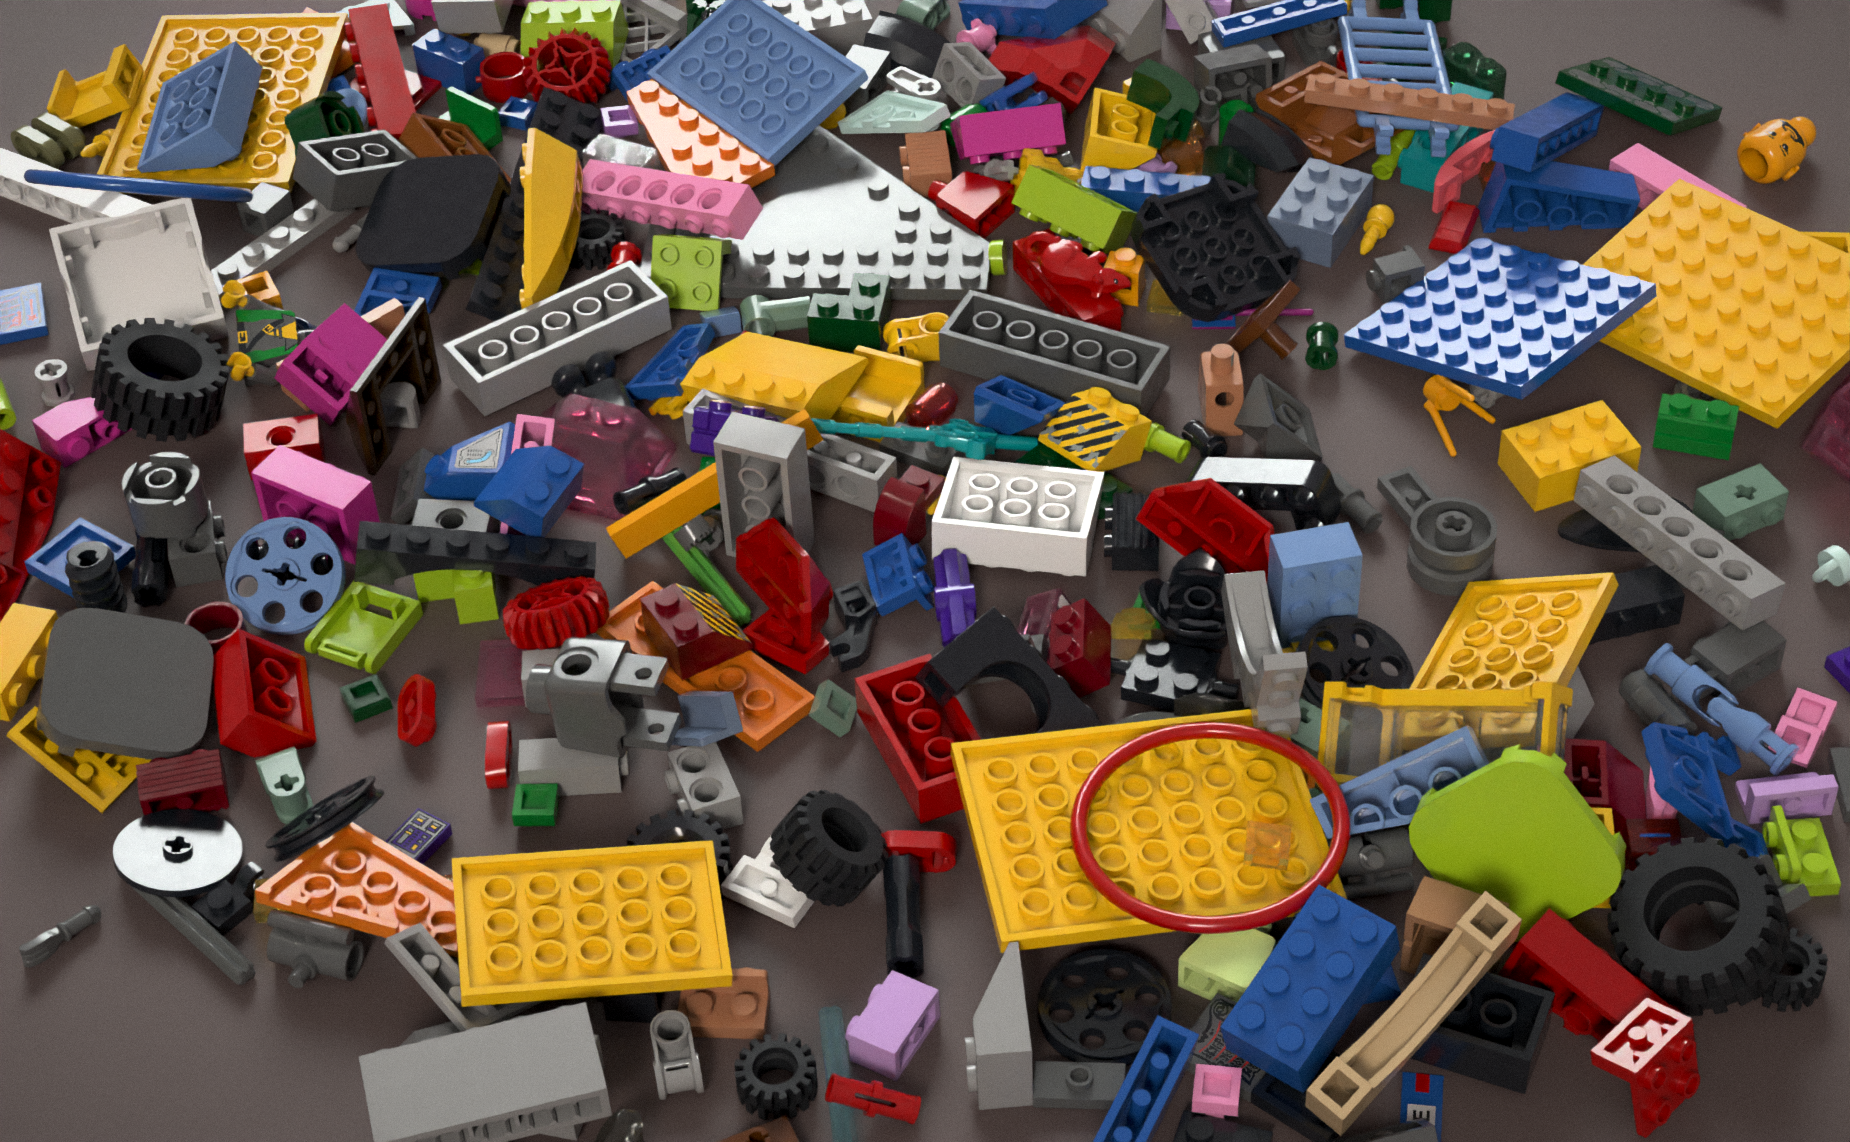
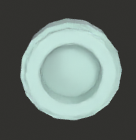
M1832 545L1819 552L1817 556L1819 568L1812 575L1814 582L1820 583L1827 579L1834 586L1839 587L1850 581V556L1843 548Z

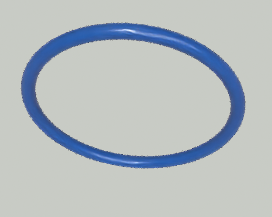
M28 169L23 175L24 180L31 184L229 202H250L254 197L252 190L247 188L39 169Z

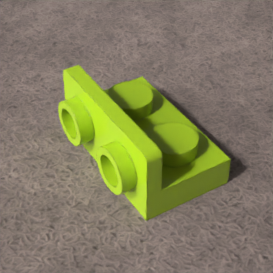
M1772 806L1769 821L1763 823L1762 834L1766 847L1772 850L1773 863L1782 883H1804L1810 896L1838 895L1841 881L1820 818L1786 820L1782 806Z

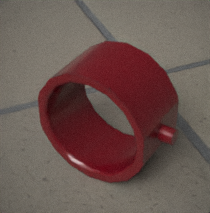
M215 601L199 606L187 616L184 623L193 627L201 634L221 627L234 629L231 634L224 638L208 641L212 647L213 656L238 628L247 632L241 610L236 605L228 602Z

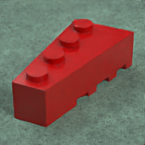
M1550 908L1519 940L1498 975L1554 992L1555 998L1552 1012L1564 1019L1563 1027L1577 1036L1579 1034H1590L1598 1039V1043L1646 997L1683 1014L1678 1008L1669 1005L1649 989L1639 977L1632 975L1614 961L1607 951L1594 945L1575 929L1572 923L1558 916Z

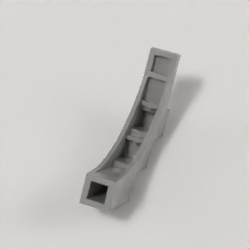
M1265 571L1224 574L1221 589L1234 679H1240L1244 708L1251 707L1253 726L1255 728L1277 734L1286 739L1292 734H1297L1301 720L1299 699L1308 668L1305 651L1283 653L1272 615Z

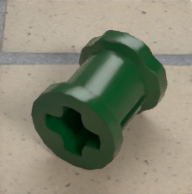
M1317 322L1309 326L1306 331V341L1309 347L1305 354V361L1313 369L1327 370L1336 364L1338 352L1335 345L1338 342L1339 332L1333 324Z

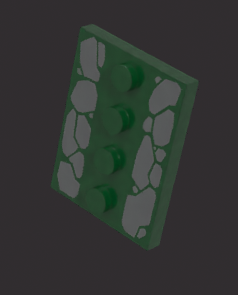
M1611 57L1591 60L1585 64L1560 70L1555 84L1669 136L1719 120L1723 108Z

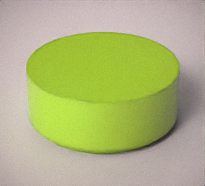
M992 240L989 243L988 249L990 272L993 276L1007 275L1008 258L1005 240Z

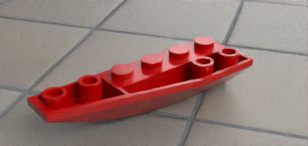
M0 429V622L12 604L16 602L29 574L24 562L41 548L52 524L61 467L60 461Z

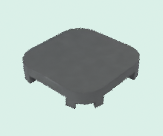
M78 608L66 612L55 621L46 648L39 707L36 715L37 731L42 730L48 739L59 746L58 753L71 757L74 756L76 748L150 760L159 757L169 759L189 755L200 748L207 727L214 663L212 647L206 637L191 626L175 621L98 608Z

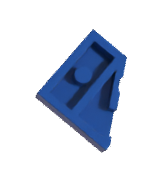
M374 268L354 311L361 317L395 298L403 304L406 315L418 297L426 299L428 313H431L442 288L440 278Z

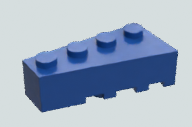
M1550 161L1540 168L1528 172L1496 162L1479 202L1478 209L1480 210L1479 216L1483 233H1495L1496 228H1512L1513 232L1528 231V227L1548 226L1549 231L1563 230V227L1569 225H1581L1582 229L1624 228L1631 222L1640 203V197L1632 174Z

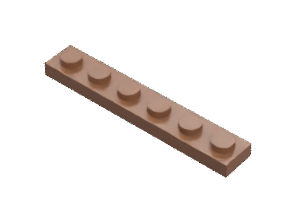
M1326 73L1318 75L1309 74L1304 97L1305 103L1496 130L1499 126L1513 120L1515 104L1507 103L1505 100L1498 98L1485 100L1473 98L1464 93L1451 95L1438 93L1436 90L1429 88L1416 90L1404 88L1395 83L1382 85L1369 83L1367 80L1360 78L1352 80L1335 78L1333 75Z

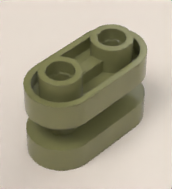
M43 112L33 118L31 121L32 127L22 125L11 132V141L21 156L56 169L64 165V156L74 159L80 155L86 143L85 135L81 129L48 112Z

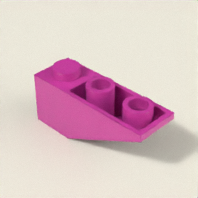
M87 397L64 402L32 420L40 447L52 458L60 461L61 466L64 468L127 433L118 429L119 421L115 420L109 423L103 418L104 410H96L94 398Z

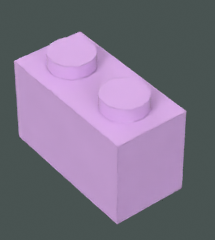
M892 970L882 985L877 984L873 988L867 1007L860 1016H854L847 1027L845 1038L848 1041L850 1061L897 1081L940 1018L939 990Z

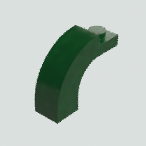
M1147 58L1134 70L1126 100L1145 107L1156 114L1148 146L1161 150L1170 140L1178 139L1186 143L1191 135L1199 106L1198 93L1182 75L1167 66Z

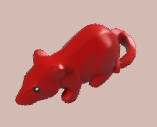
M1035 231L1026 238L1023 244L1025 257L1031 262L1039 263L1040 270L1046 279L1057 284L1081 285L1091 289V297L1093 299H1098L1103 293H1115L1131 286V282L1125 275L1111 268H1103L1100 263L1105 262L1107 259V255L1104 252L1095 251L1088 256L1081 252L1083 250L1081 243L1061 239L1059 236L1055 237L1044 231ZM1036 241L1051 243L1047 248L1040 251L1035 250L1033 245Z

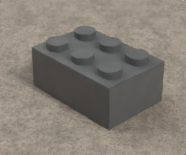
M386 130L298 142L293 179L329 211L341 212L348 208L371 207L378 187L384 177L397 165L417 157Z

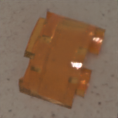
M1194 120L1191 135L1186 143L1178 139L1170 140L1161 150L1157 149V153L1161 156L1164 164L1173 161L1177 165L1175 174L1193 175L1210 171L1209 155L1204 156L1199 141L1200 138H1205L1200 124L1196 120Z

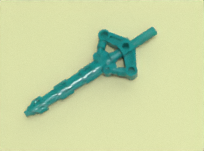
M811 418L820 434L835 435V433L855 434L856 437L876 439L887 437L923 443L930 441L934 442L935 446L952 447L955 451L966 453V457L977 460L985 459V456L988 454H994L995 449L1030 451L1038 445L1037 437L997 434L991 427L975 426L966 420L955 418L949 419V424L942 426L931 425L929 430L922 427L881 426V424L855 422V424L837 423L835 420Z

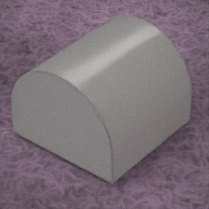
M407 382L388 384L380 394L386 426L419 428L421 414L414 386Z

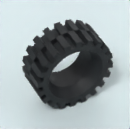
M145 318L144 324H139L136 319L126 321L125 328L120 324L112 327L111 334L106 332L102 337V342L99 344L91 388V398L95 399L94 406L96 410H104L103 418L109 423L115 420L119 421L118 429L127 432L130 428L137 430L136 437L146 439L147 434L156 435V441L167 442L168 436H174L176 442L185 441L187 433L196 438L203 435L204 428L208 431L211 430L215 425V420L218 421L220 417L230 367L227 365L229 360L227 354H221L222 347L218 342L209 344L211 336L205 332L196 335L193 333V326L184 324L182 328L174 326V320L165 319L164 324H157L155 318ZM141 372L163 373L182 381L158 380Z

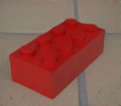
M930 653L854 678L857 713L920 824L964 809L950 755L951 743L981 740L956 697L942 708L915 678L924 665L932 658Z

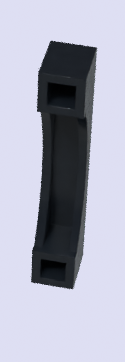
M360 521L354 582L394 585L395 579L436 570H482L515 577L540 586L542 583L552 582L555 579L562 580L567 577L577 578L583 576L594 578L596 542Z

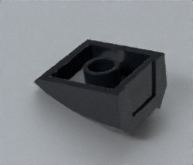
M880 10L879 16L870 30L866 32L863 46L889 51L891 71L903 66L931 78L944 43L950 42L918 22Z
M1239 109L1228 122L1220 148L1276 173L1299 172L1309 157L1314 158L1303 141L1287 125L1261 109L1257 112H1245Z

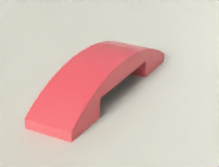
M1495 130L1467 142L1450 155L1441 166L1434 183L1432 211L1438 214L1444 210L1445 205L1449 201L1456 202L1459 200L1461 185L1493 163H1496L1491 160L1494 149L1490 148L1491 138Z

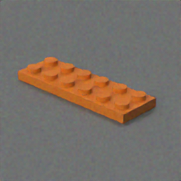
M654 581L648 583L610 610V617L606 620L607 623L603 627L598 628L596 634L603 639L629 641L632 654L663 657L645 633L640 602L641 598L663 588ZM751 650L683 681L669 664L668 671L663 680L664 684L679 695L689 691L733 692L743 728L742 732L734 735L757 752L808 715L815 697Z

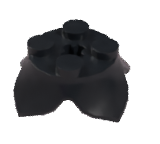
M1201 547L1181 558L1176 563L1168 581L1164 582L1159 578L1149 579L1139 586V592L1147 610L1158 621L1160 629L1164 632L1165 642L1192 648L1219 650L1225 648L1228 643L1221 594L1223 578L1226 572L1219 561Z

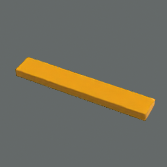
M805 409L781 422L805 428L807 450L823 441L822 436ZM716 462L606 527L611 539L626 559L720 503Z

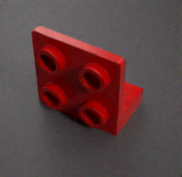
M1647 997L1590 1051L1592 1065L1630 1083L1636 1132L1644 1138H1647L1658 1126L1664 1125L1670 1118L1671 1113L1686 1098H1691L1700 1085L1692 1018Z

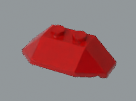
M1212 478L1155 488L1151 492L1136 517L1138 522L1184 557L1201 547L1219 561L1226 574L1265 571L1267 583L1270 535H1274V526Z
M775 517L766 519L751 528L747 533L736 537V571L767 607L773 609L775 616L783 622L803 647L811 646L829 617V601L833 597L831 583L823 575L810 555Z

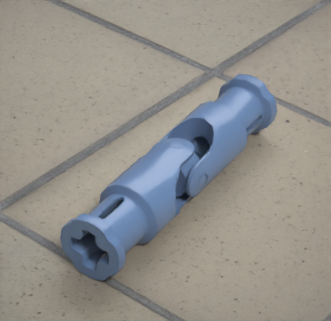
M1665 643L1652 655L1644 668L1648 675L1655 674L1672 688L1671 692L1674 696L1711 725L1720 727V724H1722L1730 740L1746 754L1752 752L1770 767V773L1774 776L1779 775L1792 762L1800 749L1799 746L1795 743L1789 745L1770 730L1771 724L1757 713L1737 708L1736 704L1738 705L1739 703L1733 694L1697 665L1690 666L1673 652L1674 648L1672 645ZM1707 688H1716L1722 694L1709 702L1705 713L1699 704V698ZM1765 743L1768 744V745H1769L1771 748H1773L1777 753H1776V754L1773 753V752H1772L1770 749H1768L1764 744H1765Z

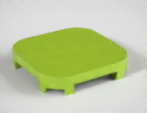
M1520 744L1505 748L1501 758L1439 791L1432 787L1421 797L1409 826L1410 844L1419 860L1434 879L1446 881L1454 886L1479 894L1487 891L1497 900L1509 903V909L1522 919L1518 937L1514 942H1518L1549 908L1561 918L1568 920L1603 903L1617 890L1625 869L1626 844L1620 832L1611 835L1565 775L1566 762L1554 752L1550 757L1535 750H1521Z

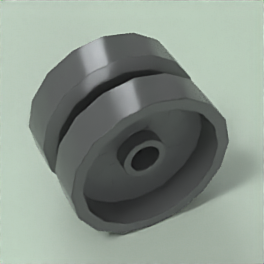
M1450 496L1432 499L1420 505L1412 515L1406 567L1411 578L1426 590L1449 596L1462 595L1469 582L1488 581L1492 575L1498 526L1493 514L1479 503L1466 498Z

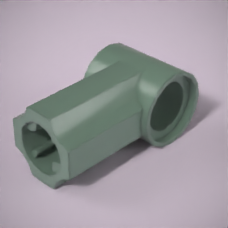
M762 295L748 296L740 304L743 330L772 337L775 332L808 328L807 314L810 307V298L807 296L770 301Z

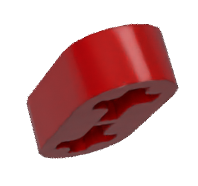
M510 721L488 722L485 750V779L488 789L510 787L513 751Z
M891 830L881 834L886 840L887 847L885 850L888 853V858L892 855L903 856L909 854L919 860L920 872H946L955 866L958 844L956 839L947 833L938 831Z

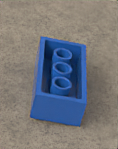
M1318 884L1220 1028L1226 1049L1304 1093L1399 952L1400 946L1396 926Z

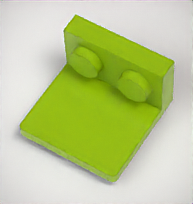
M671 234L653 235L650 280L668 296L669 308L711 311L720 308L723 255L731 254L732 239Z

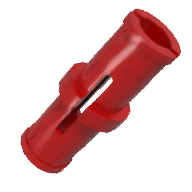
M832 1073L825 1093L826 1102H834L863 1110L864 1116L873 1118L878 1114L902 1120L912 1125L917 1120L921 1106L920 1096H913L884 1088L883 1083L880 1081L872 1080L871 1083L842 1077L836 1073ZM859 1093L871 1096L873 1098L886 1100L891 1102V1104L888 1105L867 1098L855 1096V1094Z

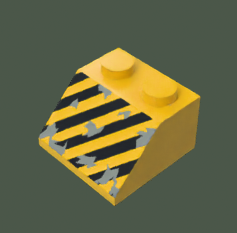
M1091 387L1088 390L1071 395L1041 431L1038 441L1087 471L1104 472L1141 460L1152 420L1140 414L1136 407L1123 404L1113 398L1108 390L1100 387Z

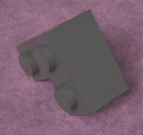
M1255 43L1193 56L1194 84L1199 92L1202 89L1205 90L1204 87L1215 86L1221 91L1222 98H1227V102L1242 100L1253 108V112H1257L1260 109L1255 101L1256 94L1272 86V56Z

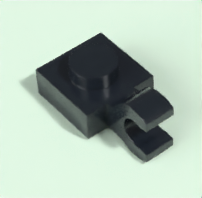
M252 861L240 870L233 885L223 879L192 904L191 907L224 936L255 911L251 900L256 898L255 890L266 882L261 878L265 872Z

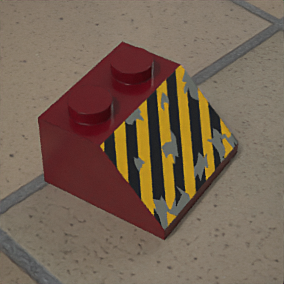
M675 583L640 599L645 633L663 657L668 659V663L682 681L753 649L751 641L714 595Z

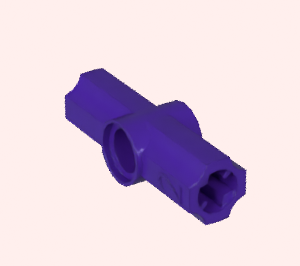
M944 549L941 554L933 557L936 586L934 587L937 622L941 623L940 630L943 648L971 626L977 618L974 584L970 583L967 556L958 552L957 549Z

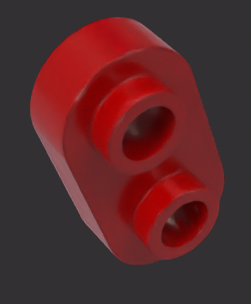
M420 674L412 675L405 682L398 697V738L414 747L420 746L423 742H428L433 737L437 728V722L435 721V701L437 697L435 684L432 680Z

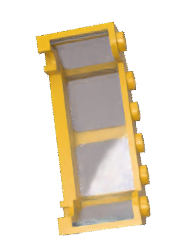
M1533 681L1532 685H1523V689H1381L1373 685H1365V688H1349L1346 682H1325L1318 760L1331 773L1338 785H1341L1464 726H1469L1473 728L1489 763L1501 758L1505 748L1520 744L1521 750H1535L1550 757L1554 752L1564 761L1568 708L1572 706L1573 689L1553 681Z

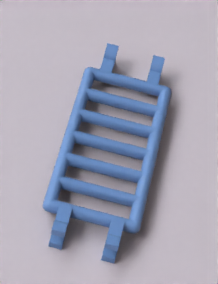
M1351 0L1352 7L1349 10L1348 16H1341L1337 22L1348 80L1365 77L1435 81L1436 84L1367 80L1369 83L1382 85L1395 83L1404 88L1416 90L1429 88L1436 90L1438 93L1452 95L1435 23L1432 20L1419 18L1417 0H1403V13L1400 14V18L1367 17L1366 0ZM1352 29L1424 33V35L1353 32ZM1355 45L1426 48L1428 51L1357 48ZM1359 61L1430 64L1432 67L1359 64ZM1355 110L1357 124L1360 127L1373 128L1376 154L1390 155V136H1393L1394 129L1428 130L1431 157H1445V140L1449 139V132L1458 130L1460 126L1394 115L1369 114L1367 111Z

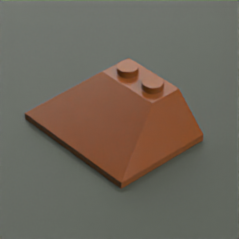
M1319 61L1256 94L1255 101L1259 108L1287 125L1303 141L1315 159L1341 165L1375 147L1373 128L1360 127L1356 121L1355 110L1304 102L1309 74L1318 75L1326 73L1333 75L1335 78L1348 79L1347 73L1323 61ZM1369 112V114H1381V113ZM1394 129L1393 136L1405 129Z

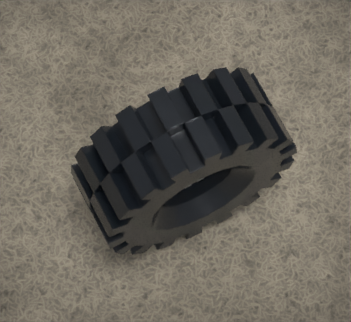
M676 810L667 811L668 818L660 819L658 814L651 816V825L647 826L641 822L636 827L637 836L629 835L626 840L627 846L713 840L721 900L725 898L721 885L733 870L730 843L727 833H723V828L717 821L711 825L710 816L702 813L699 819H696L694 811L685 810L684 816H677Z

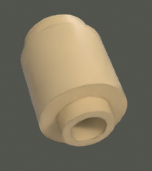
M481 33L473 42L474 45L483 48L485 58L499 52L521 54V40H517L512 35Z

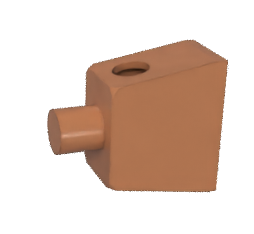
M1217 344L1212 347L1211 351L1200 354L1198 394L1203 425L1213 434H1220L1221 436L1243 435V431L1234 425L1243 405L1244 389L1238 352L1228 344ZM1219 393H1226V406L1216 403L1215 399Z

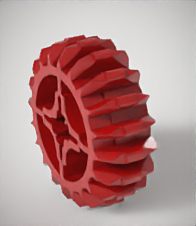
M561 28L560 35L556 36L549 31L548 39L545 41L537 38L538 48L529 47V57L524 58L523 64L525 69H523L522 73L526 82V89L532 94L533 100L538 102L543 88L546 87L585 104L588 101L597 104V94H605V85L610 84V72L612 69L610 60H608V52L602 47L598 38L592 39L588 31L580 35L576 28L570 34H567ZM563 65L566 66L567 70L570 71L572 76L568 75L567 71L564 70Z
M579 576L577 578L567 577L562 580L555 579L549 583H542L535 588H529L525 593H518L515 599H511L502 610L503 625L511 644L516 645L518 649L536 650L539 648L543 650L551 647L558 648L568 638H585L586 635L595 633L598 628L603 627L607 623L606 620L610 617L609 600L601 582L596 581L595 578Z

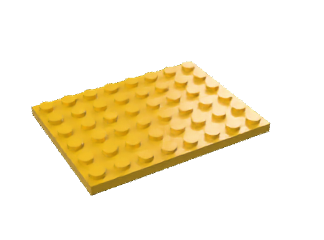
M290 13L162 16L141 65L144 69L132 107L122 111L97 174L239 187L250 190L256 188L261 182H265L288 190L291 193L295 183L293 173L296 156L294 152L295 146L284 119L294 108L327 91L346 36L344 23L350 22L348 14ZM236 41L262 66L259 87L255 93L254 106L250 112L247 123L248 129L244 134L240 154L234 160H226L215 167L141 173L137 166L162 83Z
M1680 178L1583 264L1593 268H1604L1609 270V272L1624 276H1635L1640 280L1656 284L1657 297L1599 340L1600 342L1713 398L1725 401L1729 405L1739 406L1740 411L1776 429L1850 360V254Z
M1251 709L951 743L950 755L1000 953L1005 952L1009 942H1018L1019 951L1173 932L1174 930L1155 926L1122 911L1102 896L1088 881L1077 862L1070 839L1071 811L1076 795L1089 773L1100 761L1128 741L1157 729L1186 723L1227 722L1254 727ZM1226 739L1180 741L1157 747L1136 756L1118 768L1103 783L1091 804L1088 814L1087 830L1090 848L1096 861L1107 876L1133 897L1155 907L1182 914L1200 916L1232 915L1260 909L1276 903L1298 890L1310 880L1322 865L1329 851L1322 826L1310 803L1312 798L1301 768L1289 759L1271 750L1240 741ZM1337 873L1333 881L1327 886V889L1347 899L1339 874ZM1293 913V914H1291V915H1289V916H1287V917H1294V916H1295V913Z

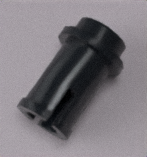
M1193 419L1184 426L1183 429L1188 433L1182 432V438L1190 441L1200 451L1201 458L1225 456L1227 445L1223 436L1213 434L1198 419Z

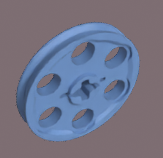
M294 517L269 519L249 529L233 547L227 561L225 573L229 599L233 605H236L241 610L243 618L256 628L277 635L298 634L314 628L334 603L342 597L346 578L342 554L331 537L315 524ZM294 529H302L306 533L304 545L297 549L289 548L286 543L288 533ZM256 540H265L269 547L267 555L260 560L251 559L248 552L249 546ZM321 555H329L333 559V568L326 575L315 574L313 570L315 559ZM289 567L290 572L299 579H306L307 581L304 582L297 579L286 580L284 586H282L280 579L272 573H266L265 571H272L274 573L285 572L286 568ZM246 577H254L258 582L257 592L250 597H242L238 592L239 582ZM311 592H318L323 598L321 608L313 613L306 612L302 605L303 599ZM274 603L282 604L285 608L284 618L276 624L268 623L265 618L267 607Z

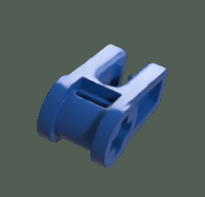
M1033 71L1012 84L999 88L978 102L983 107L985 106L988 112L1038 106L1049 97L1044 90H1041L1037 93L1033 92L1027 99L1019 103L1013 101L1012 96L1017 93H1023L1038 80Z

